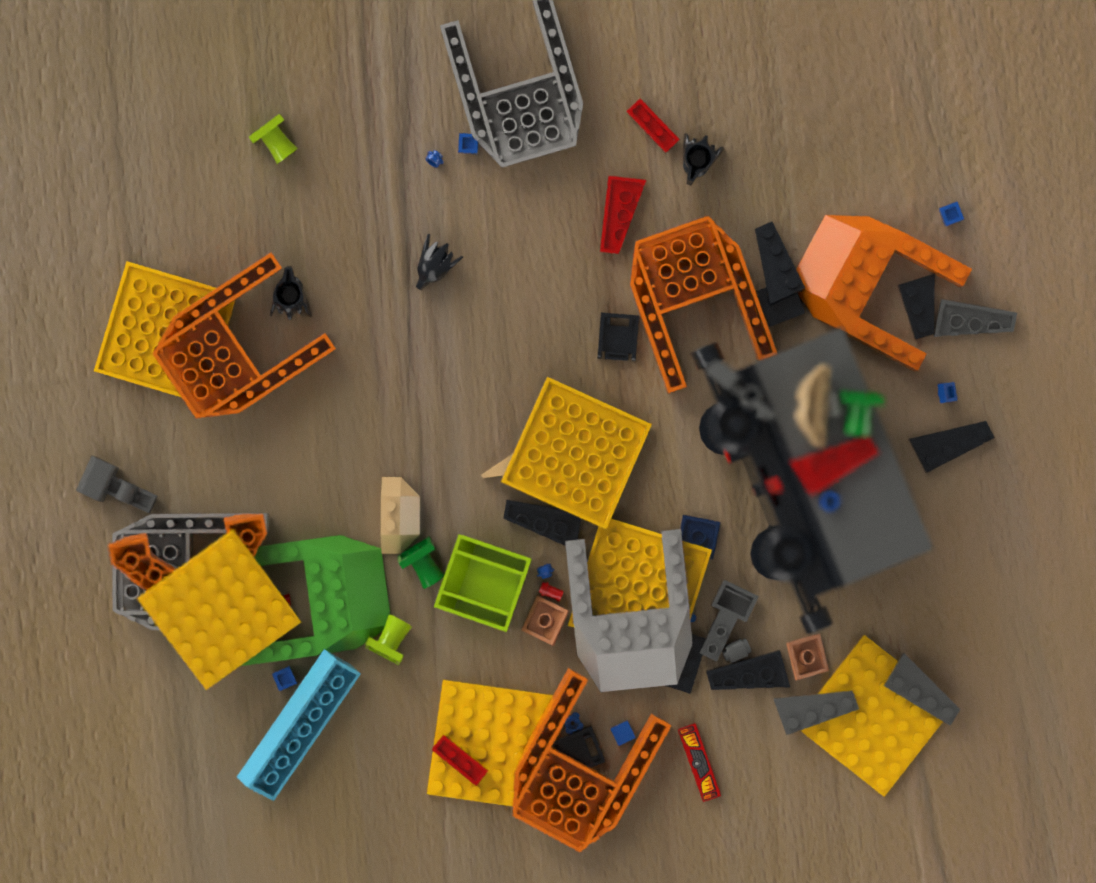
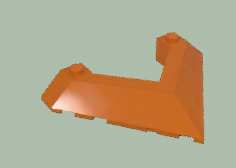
M240 514L224 517L226 534L234 530L254 557L267 534L264 515ZM146 533L128 536L108 544L112 565L145 591L177 570L150 552Z

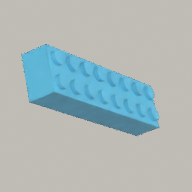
M324 649L237 778L247 788L274 801L361 673L350 663Z

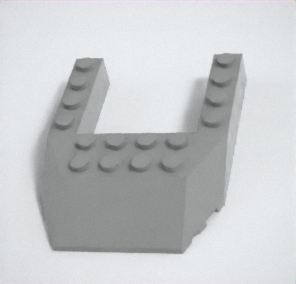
M532 0L553 72L481 94L459 21L440 25L472 136L502 168L576 146L583 100L553 0Z
M269 513L150 514L113 533L112 543L128 536L146 533L150 552L178 569L193 558V533H226L223 518L240 514H263L266 532L268 533ZM112 565L113 612L123 615L150 630H160L137 600V597L146 591Z
M681 529L661 531L669 608L593 615L585 539L565 541L577 656L600 692L678 684L692 646Z

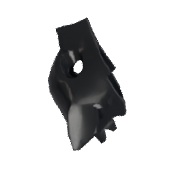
M687 133L684 134L683 168L687 174L686 184L690 186L696 178L706 174L724 150L723 146L715 151V145L709 146L707 135L698 142L695 138L689 142V135Z
M430 234L426 237L417 267L419 279L416 288L421 291L428 284L444 278L449 270L463 258V256H460L452 261L454 255L452 251L448 254V243L438 247V242H435L429 247Z
M286 266L283 277L273 292L270 316L273 315L277 306L278 313L283 314L284 311L288 320H291L296 311L298 314H301L302 307L304 306L307 315L311 317L312 314L303 284L294 276L293 267Z

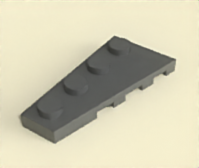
M941 299L934 337L1014 332L1017 312Z
M905 653L901 655L883 686L951 726L960 708Z
M852 690L773 698L786 735L859 709Z

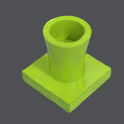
M280 114L249 136L253 143L260 138L271 152L276 164L298 149L278 127L284 121Z
M388 615L379 640L376 641L369 637L365 648L399 666L403 655L398 653L397 649L412 626L395 616Z

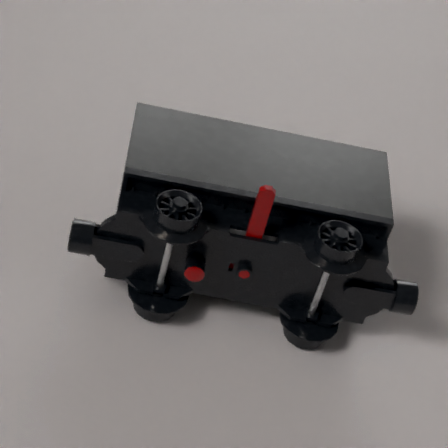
M843 328L735 371L743 378V382L739 386L741 389L744 390L748 386H755L762 392L763 400L761 403L777 414L773 422L769 419L767 421L761 419L756 415L758 411L753 407L750 410L741 404V398L705 372L711 363L724 360L718 342L692 351L691 356L697 370H703L716 404L705 411L700 419V438L709 450L715 454L725 455L729 464L742 459L752 483L753 493L756 498L758 497L769 524L768 528L759 533L752 542L750 551L752 564L757 572L767 579L790 582L803 613L799 618L806 634L821 631L833 624L827 607H821L819 599L815 596L835 588L839 589L933 550L874 405L871 408L872 435H869L879 454L810 496L790 464V461L867 437L844 433L850 403H843L840 399V408H843V411H841L842 415L830 417V414H828L825 447L815 446L797 425L795 418L799 403L797 391L800 389V384L820 365L831 367L829 392L838 391V394L839 390L869 392ZM751 391L748 394L749 401H754L758 397L756 391ZM832 491L839 496L840 505L836 510L826 511L821 507L820 497L823 493ZM830 497L826 500V503L828 505H832L833 500Z

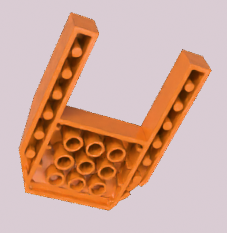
M825 215L796 269L805 287L804 291L798 293L800 299L817 320L836 330L843 328L845 335L914 372L918 371L927 353L859 318L893 253L902 256L933 274L935 273V275L959 288L964 286L972 269L916 238L869 216Z
M709 216L635 241L630 286L668 394L687 387L662 318L663 314L732 290L757 361L759 362L778 354L741 249Z
M272 252L175 315L153 352V356L195 418L240 413L336 349L326 333H324L260 375L218 313L219 310L282 270Z
M568 668L532 732L514 772L512 816L581 852L589 844L594 843L600 839L599 837L616 827L672 725L651 713L615 780L553 748L552 744L588 681L583 675Z

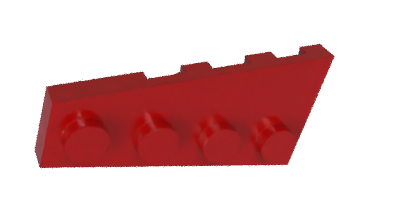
M608 176L600 252L619 254L646 180Z
M867 436L790 461V464L810 496L879 454L870 437Z

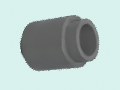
M745 638L725 645L722 654L726 661L734 663L747 657L752 651Z

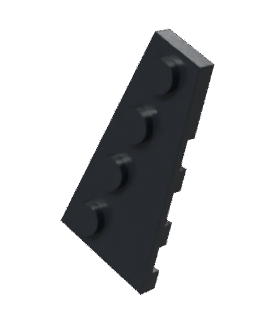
M506 500L503 519L565 546V541L578 540L581 518L554 507Z
M780 650L706 670L711 690L790 687Z

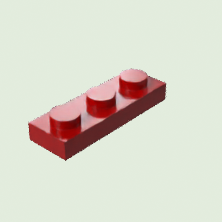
M641 98L626 111L665 154L680 140Z
M444 734L431 749L475 786L478 785L488 772L484 766Z

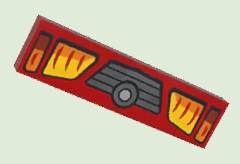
M696 723L677 729L702 801L705 802L721 796Z

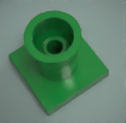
M839 390L838 398L843 403H850L844 433L861 436L872 435V405L884 406L885 398L879 392Z
M430 536L397 555L398 563L402 569L410 564L412 565L423 589L434 585L445 575L429 554L435 550Z

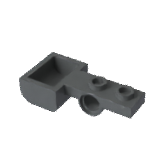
M715 361L706 369L705 372L711 378L741 398L742 405L749 410L752 407L758 411L756 415L764 421L769 419L773 422L777 417L776 413L761 403L763 394L757 387L748 386L744 390L739 387L743 382V378L726 364ZM751 391L758 393V397L754 401L748 400V394Z
M91 456L76 488L77 492L99 502H104L108 494L124 503L151 513L158 495L116 477L119 469L118 466L96 456Z
M723 579L711 603V606L720 610L709 629L699 653L717 661L737 619L747 622L759 596Z

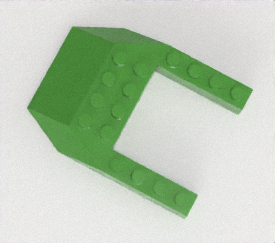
M343 535L259 546L254 558L260 566L304 560L314 635L274 641L241 666L321 655L324 649L330 653L353 650L366 643L369 637L373 638L382 632L388 615H391L382 549Z

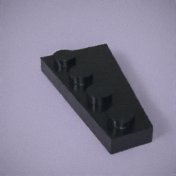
M771 221L756 228L755 234L771 306L804 291L805 287L773 222Z
M983 421L908 440L925 473H928L995 437L987 422Z

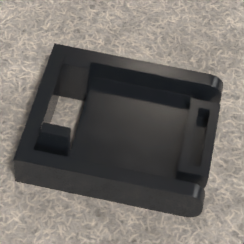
M601 312L597 359H601L603 351L605 352V359L628 361V354H632L631 360L636 361L639 315ZM610 318L629 319V327L610 325Z
M592 726L556 739L552 746L558 745L555 749L590 768L606 762ZM592 737L598 754L591 756L585 739Z

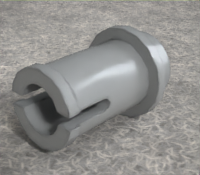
M838 391L829 392L828 414H830V417L842 415L841 411H843V408H840Z

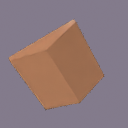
M537 596L521 630L554 646L570 611Z
M820 634L799 638L786 643L795 680L829 671Z

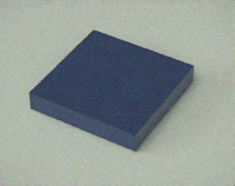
M683 515L680 526L682 541L711 549L712 552L709 559L713 560L721 522Z

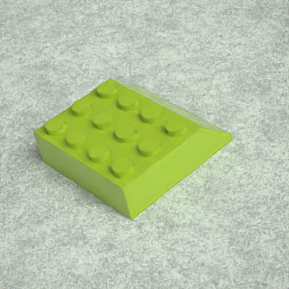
M458 534L434 607L507 632L532 558Z

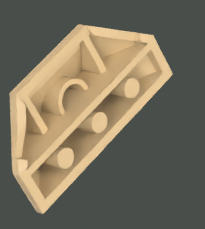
M826 365L817 367L800 384V389L797 391L798 409L795 413L797 425L815 446L825 447L831 373V367Z
M382 477V554H401L420 535V496L402 477Z

